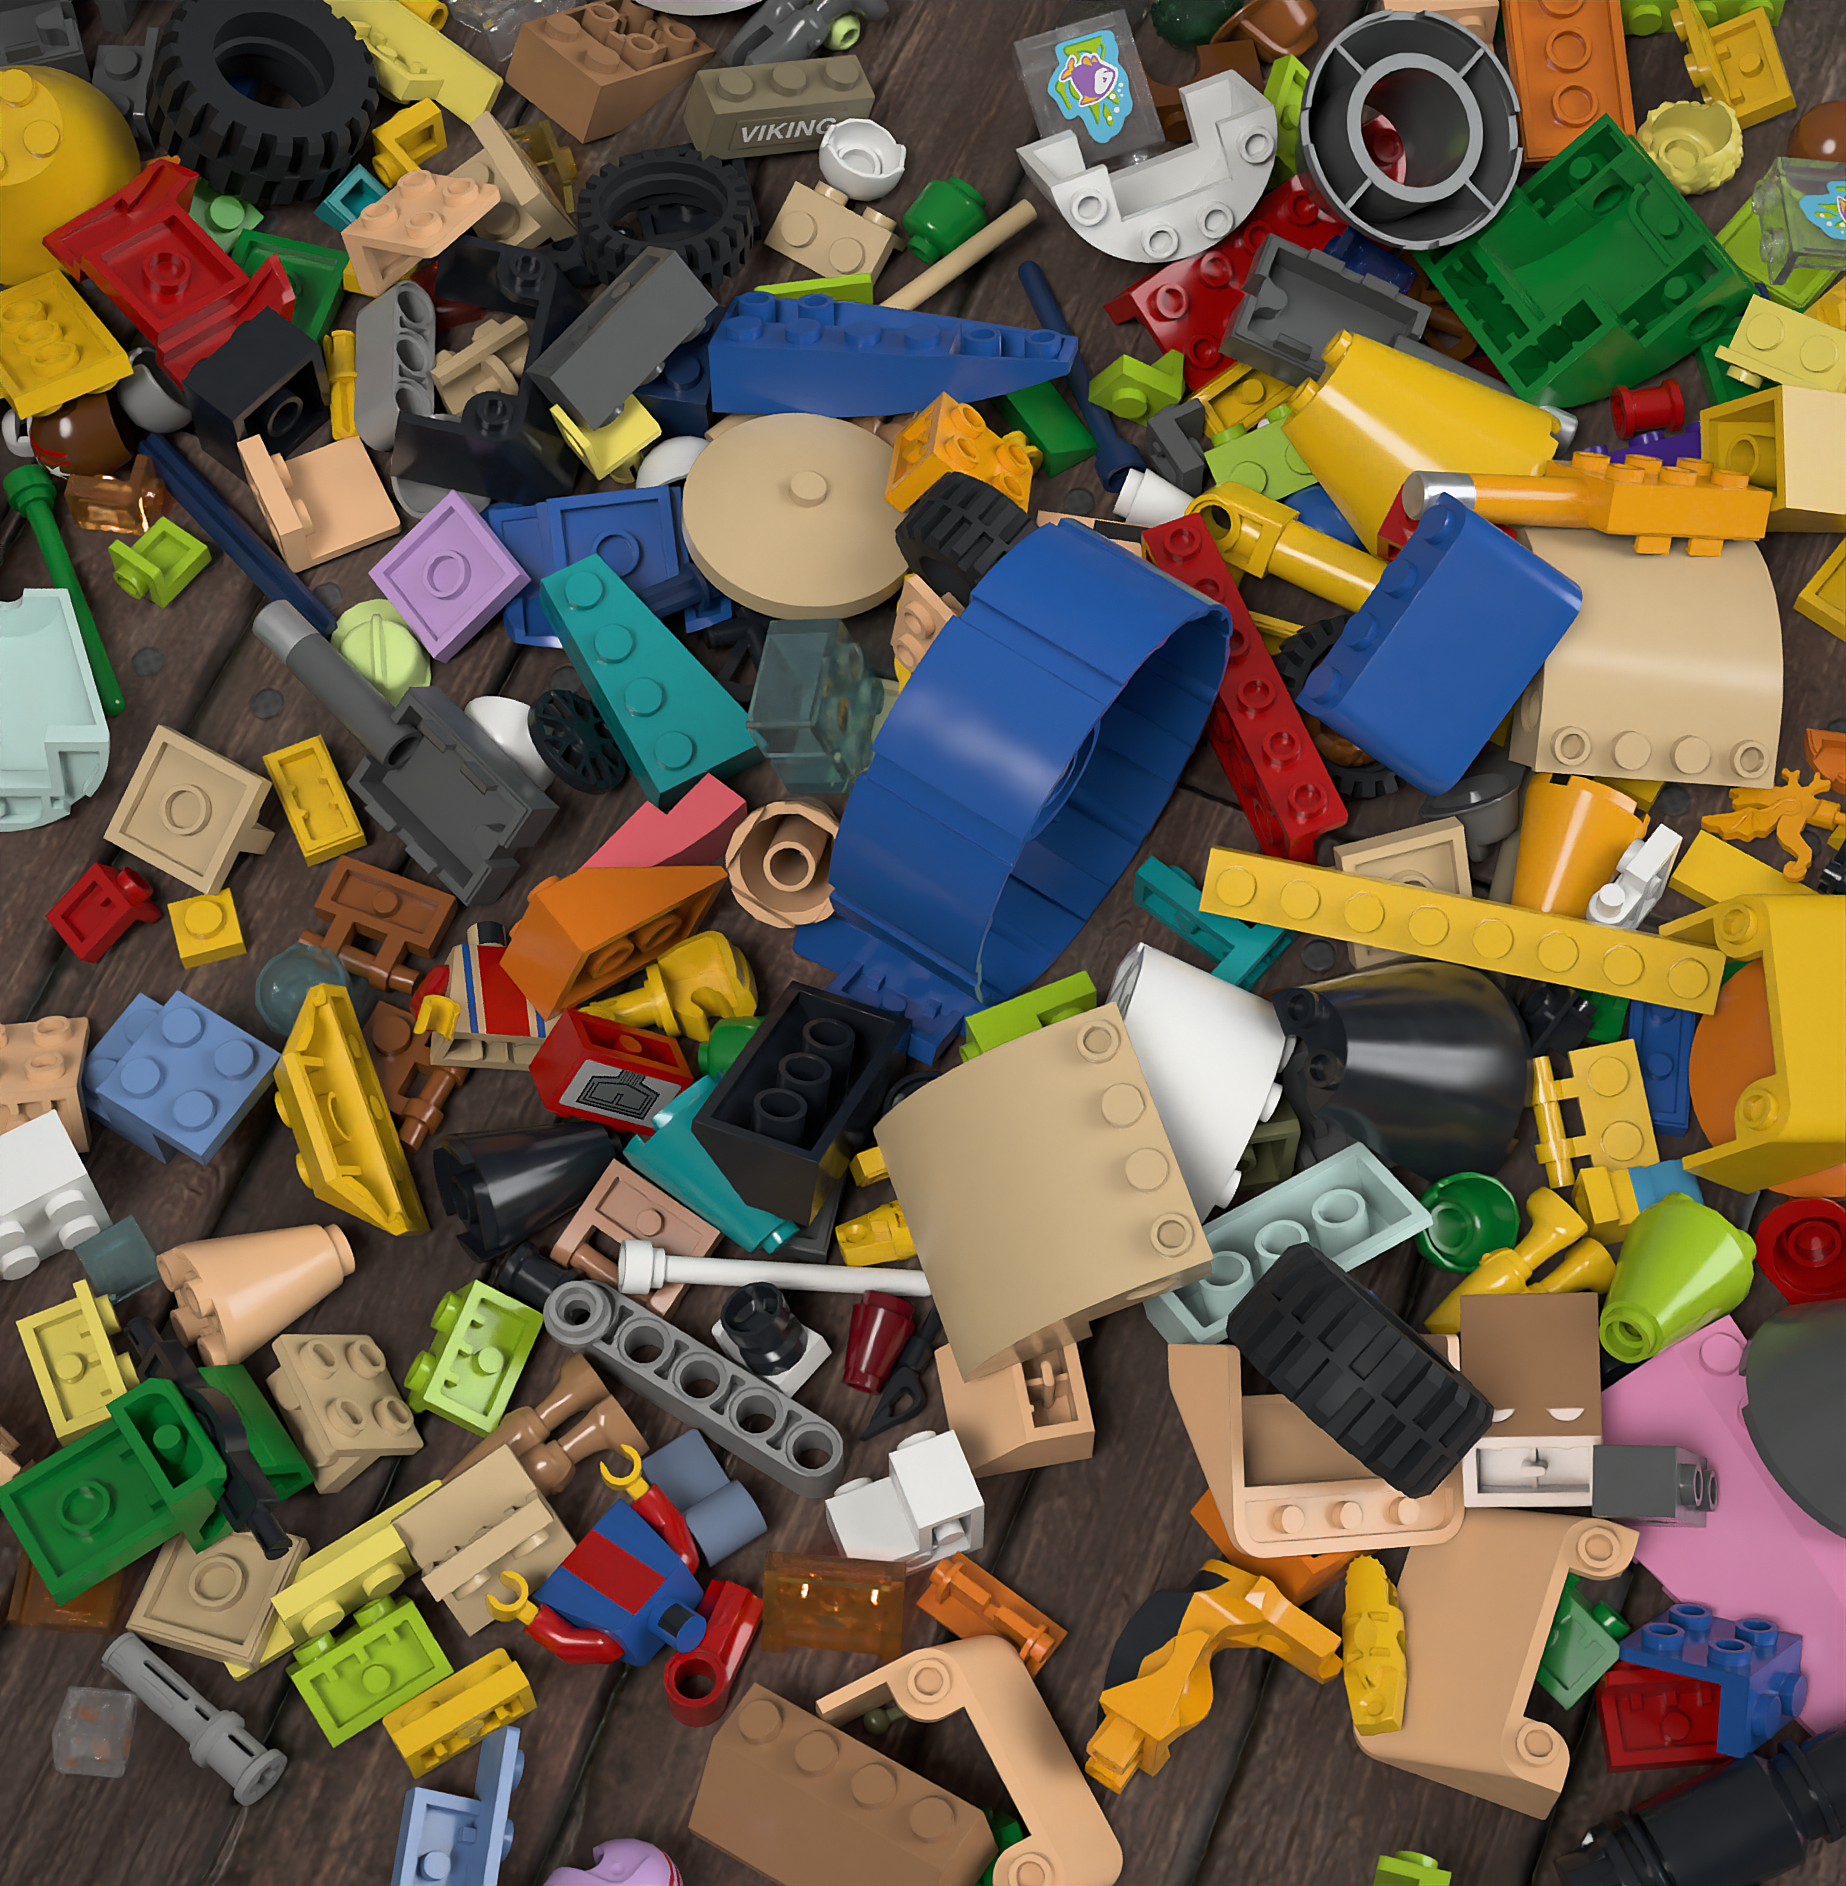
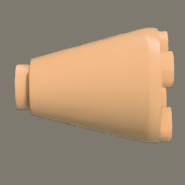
M313 1224L186 1242L158 1255L156 1258L161 1278L166 1287L171 1292H174L179 1307L170 1312L174 1331L185 1348L197 1344L205 1367L240 1364L339 1287L343 1282L344 1276L355 1271V1261L350 1245L341 1229L335 1224L324 1228Z

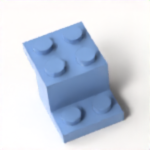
M178 990L164 1006L140 992L85 1059L81 1087L87 1115L166 1165L180 1150L206 1167L275 1080L273 1072L281 1053Z

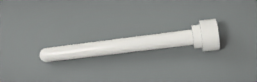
M629 1239L622 1240L619 1252V1293L647 1295L650 1288L661 1289L663 1282L743 1287L749 1283L763 1281L774 1284L778 1289L864 1294L865 1290H873L894 1296L928 1297L932 1295L922 1270L665 1255L664 1248H653L651 1241Z

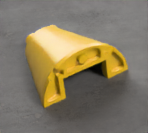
M1344 329L1340 330L1330 340L1321 353L1320 358L1326 362L1324 365L1326 368L1319 380L1315 382L1311 377H1308L1289 398L1286 406L1292 412L1281 426V430L1369 553L1387 563L1391 562L1377 556V534L1402 484L1405 483L1407 477L1413 471L1543 476L1547 460H1552L1559 444L1558 441L1550 436V432L1552 431L1554 434H1557L1562 428L1560 420L1545 409L1355 332H1347Z

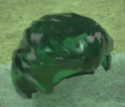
M1157 0V4L1155 1L1151 5L1152 25L1157 31V36L1164 39V42L1175 50L1196 52L1197 46L1210 44L1212 37L1219 28L1244 7V0Z

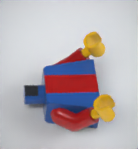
M624 1444L619 1445L620 1450L633 1463L634 1469L632 1473L625 1478L614 1477L609 1473L602 1461L600 1462L602 1479L608 1487L616 1491H627L633 1500L628 1504L619 1498L533 1594L532 1597L539 1606L537 1607L527 1600L528 1585L526 1580L520 1574L513 1571L501 1572L499 1581L506 1588L512 1589L517 1594L519 1599L515 1603L510 1605L502 1604L488 1593L485 1598L487 1611L493 1619L501 1622L519 1619L525 1624L523 1632L561 1660L572 1665L613 1664L620 1659L639 1667L648 1664L665 1643L680 1653L692 1651L699 1645L706 1632L707 1623L705 1618L694 1611L701 1603L704 1591L693 1576L700 1560L686 1519L656 1483L649 1486L641 1477L642 1467L639 1454L631 1446Z

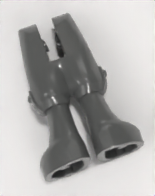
M766 0L761 8L740 28L721 54V61L728 67L805 60L824 42L829 32L828 25L840 15L852 11L865 20L876 22L888 13L889 8L885 0H815L811 5L808 4L811 0Z

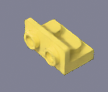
M1753 294L1729 348L1719 345L1714 355L1730 365L1726 373L1727 376L1757 389L1760 388L1764 379L1778 385L1843 393L1846 387V331Z

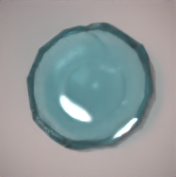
M294 943L286 948L283 953H278L268 960L255 981V1006L270 1030L288 1038L311 987L320 983L345 986L352 1002L353 983L343 961L328 947L321 948L303 943Z

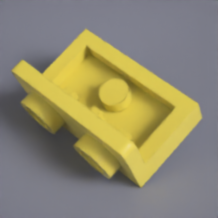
M86 1278L73 1283L77 1295L76 1298L16 1321L56 1436L63 1447L112 1419L105 1405L141 1384L129 1351L117 1355L111 1335L121 1332L122 1329L108 1294L96 1298Z

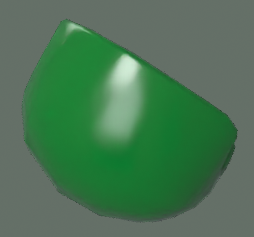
M1476 1172L1457 1173L1439 1179L1425 1189L1417 1199L1432 1215L1433 1225L1413 1235L1419 1253L1438 1271L1466 1275L1467 1273H1472L1480 1265L1479 1261L1482 1259L1483 1254L1504 1247L1514 1249L1516 1246L1521 1224L1519 1210L1514 1195L1496 1177Z

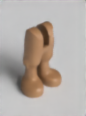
M578 1351L564 1360L560 1369V1381L534 1410L530 1406H525L504 1415L500 1425L468 1452L446 1474L441 1483L444 1484L506 1441L546 1498L551 1494L561 1493L574 1478L576 1473L574 1465L596 1452L608 1449L629 1460L622 1453L619 1445L631 1446L640 1457L649 1451L650 1448L614 1396L609 1393L597 1373ZM580 1411H589L577 1425L557 1441L553 1439L544 1444L551 1435L550 1432L568 1418Z

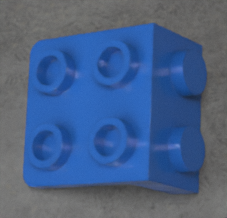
M1680 1603L1672 1605L1670 1609L1665 1610L1620 1642L1619 1658L1625 1662L1721 1684L1717 1753L1744 1758L1748 1751H1755L1790 1721L1797 1718L1801 1714L1806 1701L1807 1680L1805 1676L1799 1675L1802 1637L1779 1632L1778 1626L1768 1620L1745 1618L1735 1622L1712 1616V1611L1705 1606Z

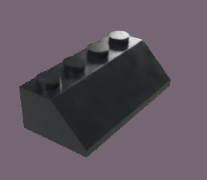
M794 980L790 982L693 1118L691 1125L693 1135L747 1206L771 1213L780 1219L791 1220L808 1227L810 1226L882 1114L883 1103L889 1090L903 1078L912 1019Z

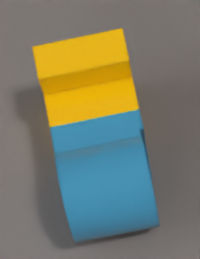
M1682 1159L1660 1162L1647 1168L1639 1166L1608 1171L1606 1165L1580 1169L1571 1198L1575 1211L1588 1226V1231L1582 1235V1239L1589 1237L1602 1245L1624 1241L1628 1226L1646 1206L1661 1201L1666 1194L1672 1192L1687 1194L1695 1202L1704 1205L1697 1176L1683 1171Z

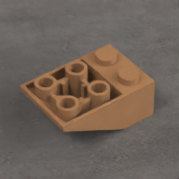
M600 0L521 23L504 81L584 144L623 131L710 61L715 51L696 37L695 32L690 27L678 23L666 12L649 8L634 0Z
M1598 1292L1460 1295L1461 1373L1494 1407L1492 1426L1462 1458L1464 1507L1592 1506L1593 1445H1603Z

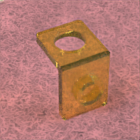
M545 119L506 130L516 142L523 141L531 144L530 149L526 153L537 166L548 164L567 213L575 212L571 181L578 178L576 166L569 146H558L549 120Z

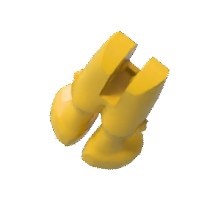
M1541 1186L1529 1196L1526 1202V1210L1533 1225L1524 1239L1514 1249L1504 1247L1483 1254L1482 1259L1479 1261L1480 1265L1450 1292L1424 1321V1324L1432 1334L1456 1335L1459 1333L1460 1295L1577 1293L1587 1289L1590 1292H1598L1599 1295L1608 1293L1616 1265L1601 1243L1595 1239L1585 1237L1565 1253L1564 1261L1539 1283L1535 1282L1528 1287L1526 1286L1525 1282L1531 1277L1532 1272L1558 1251L1577 1241L1588 1231L1586 1223L1567 1202L1551 1189ZM1460 1343V1344H1459V1356H1460V1371H1461V1343Z

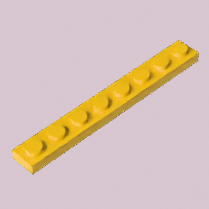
M1212 845L1199 911L1712 1016H1714L1727 957L1718 946Z

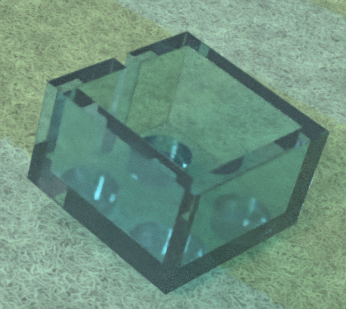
M840 618L770 621L745 728L765 758H771L770 765L790 794L851 793L858 775L864 772V768H868L872 761L873 751L870 749L873 743L871 735L875 717L882 712L884 707V687L882 681L874 675L863 657L860 645L854 642Z

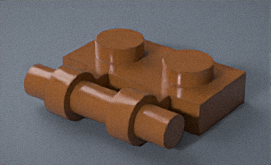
M341 854L314 905L317 918L332 924L325 936L307 929L304 930L299 937L296 951L301 955L315 959L317 967L334 974L344 970L368 979V985L376 990L390 993L395 989L413 996L422 982L423 973L402 964L408 952L429 960L433 959L459 908L456 896ZM359 933L383 942L379 953L374 955L351 946L356 934Z
M379 1000L364 1026L362 1034L392 1120L402 1125L397 1133L402 1149L415 1154L426 1135L435 1134L444 1117L440 1111L453 1087L462 1086L471 1067L431 1065L432 1031L425 1030L423 1035L415 1034L413 1030L416 1020L411 1013ZM418 1072L429 1076L418 1098L409 1099L405 1097Z

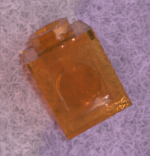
M137 454L129 482L120 481L113 476L104 474L92 477L70 474L64 496L76 527L143 536L148 531L152 514H159L162 510L165 485L162 478H157L151 456Z

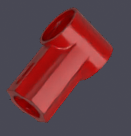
M712 1579L697 1610V1613L704 1617L707 1623L703 1639L692 1651L688 1653H680L678 1651L665 1666L663 1679L668 1709L676 1720L686 1726L695 1728L709 1726L720 1719L727 1708L729 1689L767 1608L766 1601L754 1595L749 1589L728 1580L717 1581ZM701 1675L711 1679L715 1686L710 1694L703 1698L689 1699L678 1692L680 1684L690 1676Z

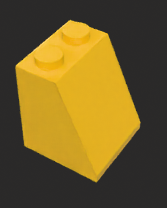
M1779 385L1700 411L1701 459L1713 462V469H1727L1747 473L1750 475L1748 484L1772 492L1765 532L1846 533V394Z

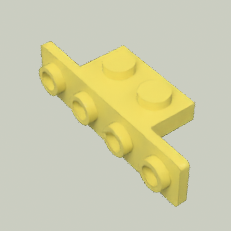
M323 0L331 5V13L338 19L344 16L354 26L357 32L356 40H364L373 57L371 64H374L378 71L380 83L378 91L382 95L401 104H409L410 100H423L429 97L431 100H436L468 125L487 110L491 112L502 88L503 79L398 1Z
M441 1480L432 1481L300 1563L292 1585L270 1598L279 1617L258 1670L311 1637L320 1636L328 1630L330 1631L345 1616L369 1601L382 1598L386 1594L393 1592L405 1579L422 1569L390 1523L392 1519L441 1486ZM223 1661L236 1681H242L255 1673L249 1669Z

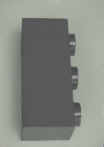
M648 246L525 372L553 405L558 404L576 426L595 431L597 428L609 425L622 413L624 409L623 402L638 386L651 382L663 371L665 367L664 359L679 344L692 340L703 330L706 325L704 318L718 303L675 250Z

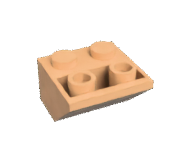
M1076 1342L964 1383L949 1343L934 1351L949 1431L954 1430L974 1479L1092 1458L1095 1429Z

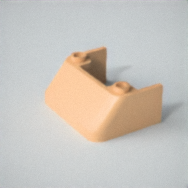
M979 1635L919 1649L816 1701V1717L835 1728L893 1699L905 1715L913 1720L926 1723L940 1721L965 1708L1031 1835L1010 1846L1000 1855L994 1867L992 1885L1114 1886L1123 1864V1855L1119 1842L1016 1649L1005 1639L994 1635Z

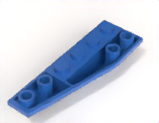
M753 291L734 297L708 345L713 412L766 415L809 413L830 418L883 416L923 411L943 391L959 404L1008 394L1069 374L1078 350V337L1063 335L1049 329L1031 330L853 301H835L832 297L825 294H809L799 299L775 298L773 294L765 291Z

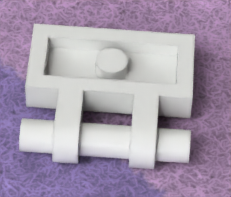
M1660 824L1646 843L1636 838L1625 851L1617 865L1616 870L1621 874L1615 883L1604 885L1600 891L1591 897L1586 911L1587 920L1636 930L1662 897L1683 837Z

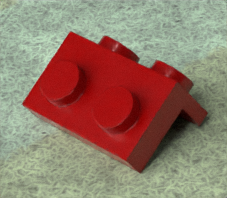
M1625 1661L1614 1664L1611 1667L1612 1671L1606 1672L1602 1676L1595 1689V1698L1608 1773L1718 1765L1734 1758L1717 1753L1721 1684Z

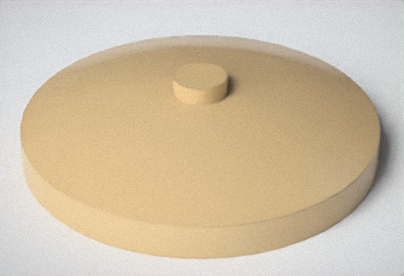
M773 414L755 418L732 427L709 443L699 454L687 475L683 490L681 527L686 547L694 563L702 574L727 597L756 612L776 618L802 622L831 621L851 617L878 606L904 585V576L906 574L913 573L896 543L895 529L921 499L918 498L903 513L899 512L884 499L893 448L868 430L844 420L817 414Z

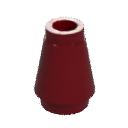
M864 1291L861 1303H855L852 1306L844 1363L845 1371L841 1383L867 1394H880L883 1383L887 1380L916 1327V1324L911 1321L915 1310L912 1304L883 1292Z

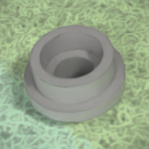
M571 1281L557 1287L547 1298L543 1309V1319L549 1335L559 1344L571 1348L587 1347L599 1341L609 1329L612 1318L611 1306L606 1294L596 1285L585 1281ZM582 1308L590 1313L589 1319L581 1325H572L566 1321L567 1315L574 1309Z

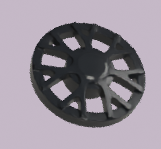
M554 689L543 693L531 704L527 717L531 740L545 764L562 781L583 793L602 795L611 791L623 780L626 772V760L598 709L592 705L591 701L585 700L569 690ZM549 704H553L563 717H561ZM544 725L554 728L552 735H546ZM602 753L610 757L611 762ZM591 763H593L598 771L601 780H596Z

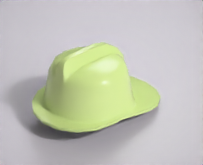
M374 599L358 603L345 611L336 622L338 628L332 633L331 645L395 708L409 687L430 686V653L389 600Z

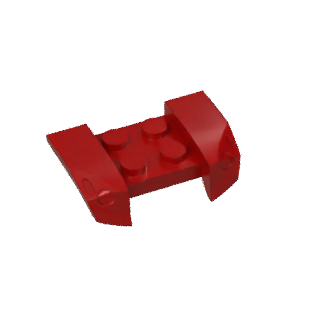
M159 159L147 166L137 177L115 194L43 237L42 245L79 283L90 278L157 348L155 363L184 392L181 381L188 376L191 368L199 360L211 356L231 338L233 332L241 323L252 320L266 306L271 307L291 323L295 295L277 253L268 257L250 279L189 216L195 185L200 174L179 164Z

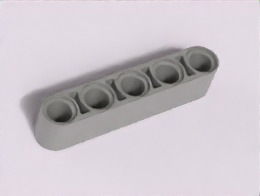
M582 1280L596 1285L606 1294L610 1302L612 1318L609 1329L599 1341L582 1348L568 1347L574 1353L579 1351L587 1362L691 1428L697 1429L707 1438L798 1495L806 1498H822L832 1494L840 1486L844 1477L843 1441L838 1430L829 1422L607 1284L597 1280ZM582 1308L574 1309L569 1312L566 1321L576 1325V1320L588 1311ZM643 1345H654L662 1350V1354L650 1363H637L629 1358L636 1348ZM699 1379H708L718 1385L717 1390L705 1398H693L685 1393L686 1387ZM753 1414H765L775 1421L767 1431L752 1434L740 1427L742 1421ZM808 1449H821L831 1456L830 1461L818 1469H807L796 1462L797 1457Z

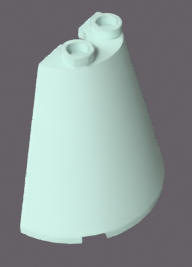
M24 589L20 599L13 602L0 601V832H12L43 826L69 815L73 803L84 795L91 797L98 789L108 766L110 733L68 589Z

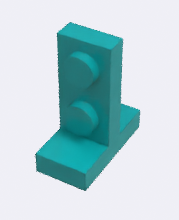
M1151 855L1135 872L1133 902L1216 963L1218 966L1212 971L1211 975L1249 992L1298 939L1299 931L1256 923L1250 929L1245 920L1199 911L1202 892L1197 889L1193 879L1182 869L1176 866L1167 867Z

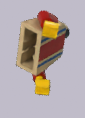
M493 921L476 923L467 930L468 944L454 946L445 964L432 967L410 999L409 1008L416 1020L413 1032L423 1035L425 1030L432 1031L431 1065L530 1071L529 1065L562 1014L545 1022L499 964L507 949L504 926ZM578 1005L571 1008L615 1021V1015L605 1008L596 1006L581 1008Z

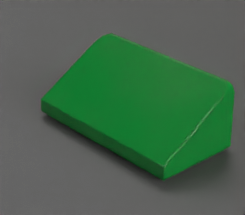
M1049 380L1008 394L989 398L1013 431L1023 432L1029 438V446L1034 445L1043 453L1041 467L1049 478L1096 454L1098 447L1094 438Z

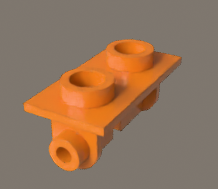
M959 1551L956 1552L950 1561L947 1558H943L929 1577V1581L932 1584L916 1603V1606L960 1639L979 1635H994L1005 1639L1018 1652L1032 1680L1068 1635L1066 1630Z

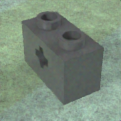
M1593 1445L1592 1516L1624 1526L1706 1528V1512L1715 1511L1718 1494L1716 1473L1714 1470H1707V1458L1678 1446Z

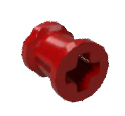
M1664 379L1661 385L1657 387L1629 390L1627 386L1621 385L1615 386L1612 389L1610 402L1611 417L1615 433L1619 439H1631L1634 432L1666 428L1670 433L1681 431V427L1684 424V401L1676 379Z

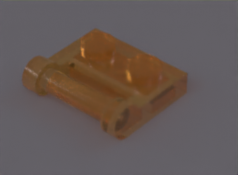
M767 1551L764 1566L762 1651L784 1653L785 1647L876 1654L880 1655V1662L892 1663L901 1658L904 1638L907 1563Z

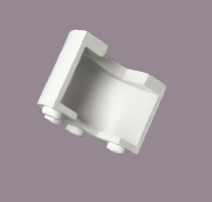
M1230 69L1178 89L1193 141L1191 144L1108 174L1107 167L1104 164L1085 169L1077 137L1070 129L1016 149V152L1026 174L1036 188L1068 224L1091 245L1112 256L1134 262L1157 263L1174 261L1197 254L1221 241L1248 216L1258 202L1269 180L1277 150V118L1274 104L1236 71Z
M1139 942L1127 953L1118 966L1105 1005L1114 1001L1117 1003L1202 1225L1214 1205L1225 1209L1232 1200L1241 1178V1172L1235 1168L1257 1121L1267 1122L1278 1104L1282 1093V1085L1273 1081L1276 1072L1281 1073L1288 1063L1295 1047L1296 1037L1288 1038L1284 1036L1273 1003L1158 949Z

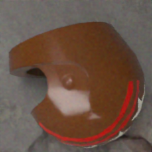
M115 386L102 393L83 394L64 402L60 409L50 415L32 418L29 438L33 454L46 472L59 480L77 484H91L108 477L136 456V443L132 423L117 401Z

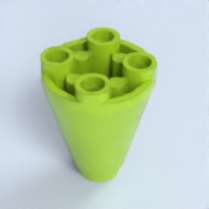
M1682 1192L1666 1194L1661 1201L1647 1205L1628 1226L1601 1313L1599 1338L1605 1350L1620 1361L1627 1363L1640 1362L1658 1355L1702 1328L1729 1315L1748 1295L1754 1276L1752 1261L1757 1251L1751 1236L1740 1229H1736L1717 1211L1695 1202L1689 1195Z

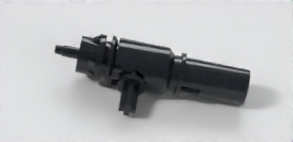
M1846 1721L1797 1745L1790 1738L1777 1743L1778 1754L1768 1759L1748 1751L1744 1758L1734 1757L1630 1807L1631 1814L1623 1810L1613 1813L1617 1830L1611 1832L1604 1822H1600L1588 1828L1577 1849L1553 1860L1562 1886H1765V1882L1804 1864L1811 1842L1822 1837L1827 1843H1833L1846 1835Z

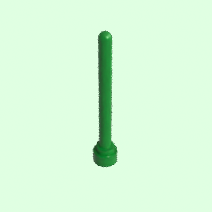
M39 464L24 465L16 468L4 478L2 483L10 507L14 511L19 512L22 517L28 518L55 589H68L103 712L109 716L120 715L125 709V699L51 511L55 505L54 499L57 494L51 475Z

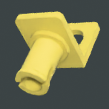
M632 393L623 402L624 409L622 413L609 425L597 428L595 431L576 426L558 404L549 409L566 443L599 481L610 474L616 482L623 484L634 482L635 479L629 468L633 465L638 474V470L644 460L640 450L662 433L659 424Z

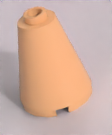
M798 797L768 803L752 811L736 827L725 854L726 868L732 886L731 890L737 902L755 919L778 928H794L795 925L820 922L827 919L835 911L829 899V895L835 887L828 884L832 850L840 822L827 804L812 797Z

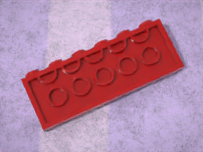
M1195 512L1142 531L1141 552L1143 559L1224 605L1231 614L1233 634L1230 637L1229 643L1231 648L1217 698L1204 731L1263 855L1317 866L1313 840L1318 839L1322 833L1344 826L1348 820V812L1202 516Z

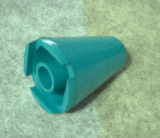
M723 1068L718 1069L714 1080L709 1075H706L660 1110L651 1119L655 1125L653 1130L656 1133L646 1143L636 1134L624 1149L623 1155L631 1166L747 1252L754 1254L764 1248L769 1255H773L786 1245L800 1231V1228L794 1221L780 1219L771 1213L747 1206L691 1132L693 1118L726 1074Z

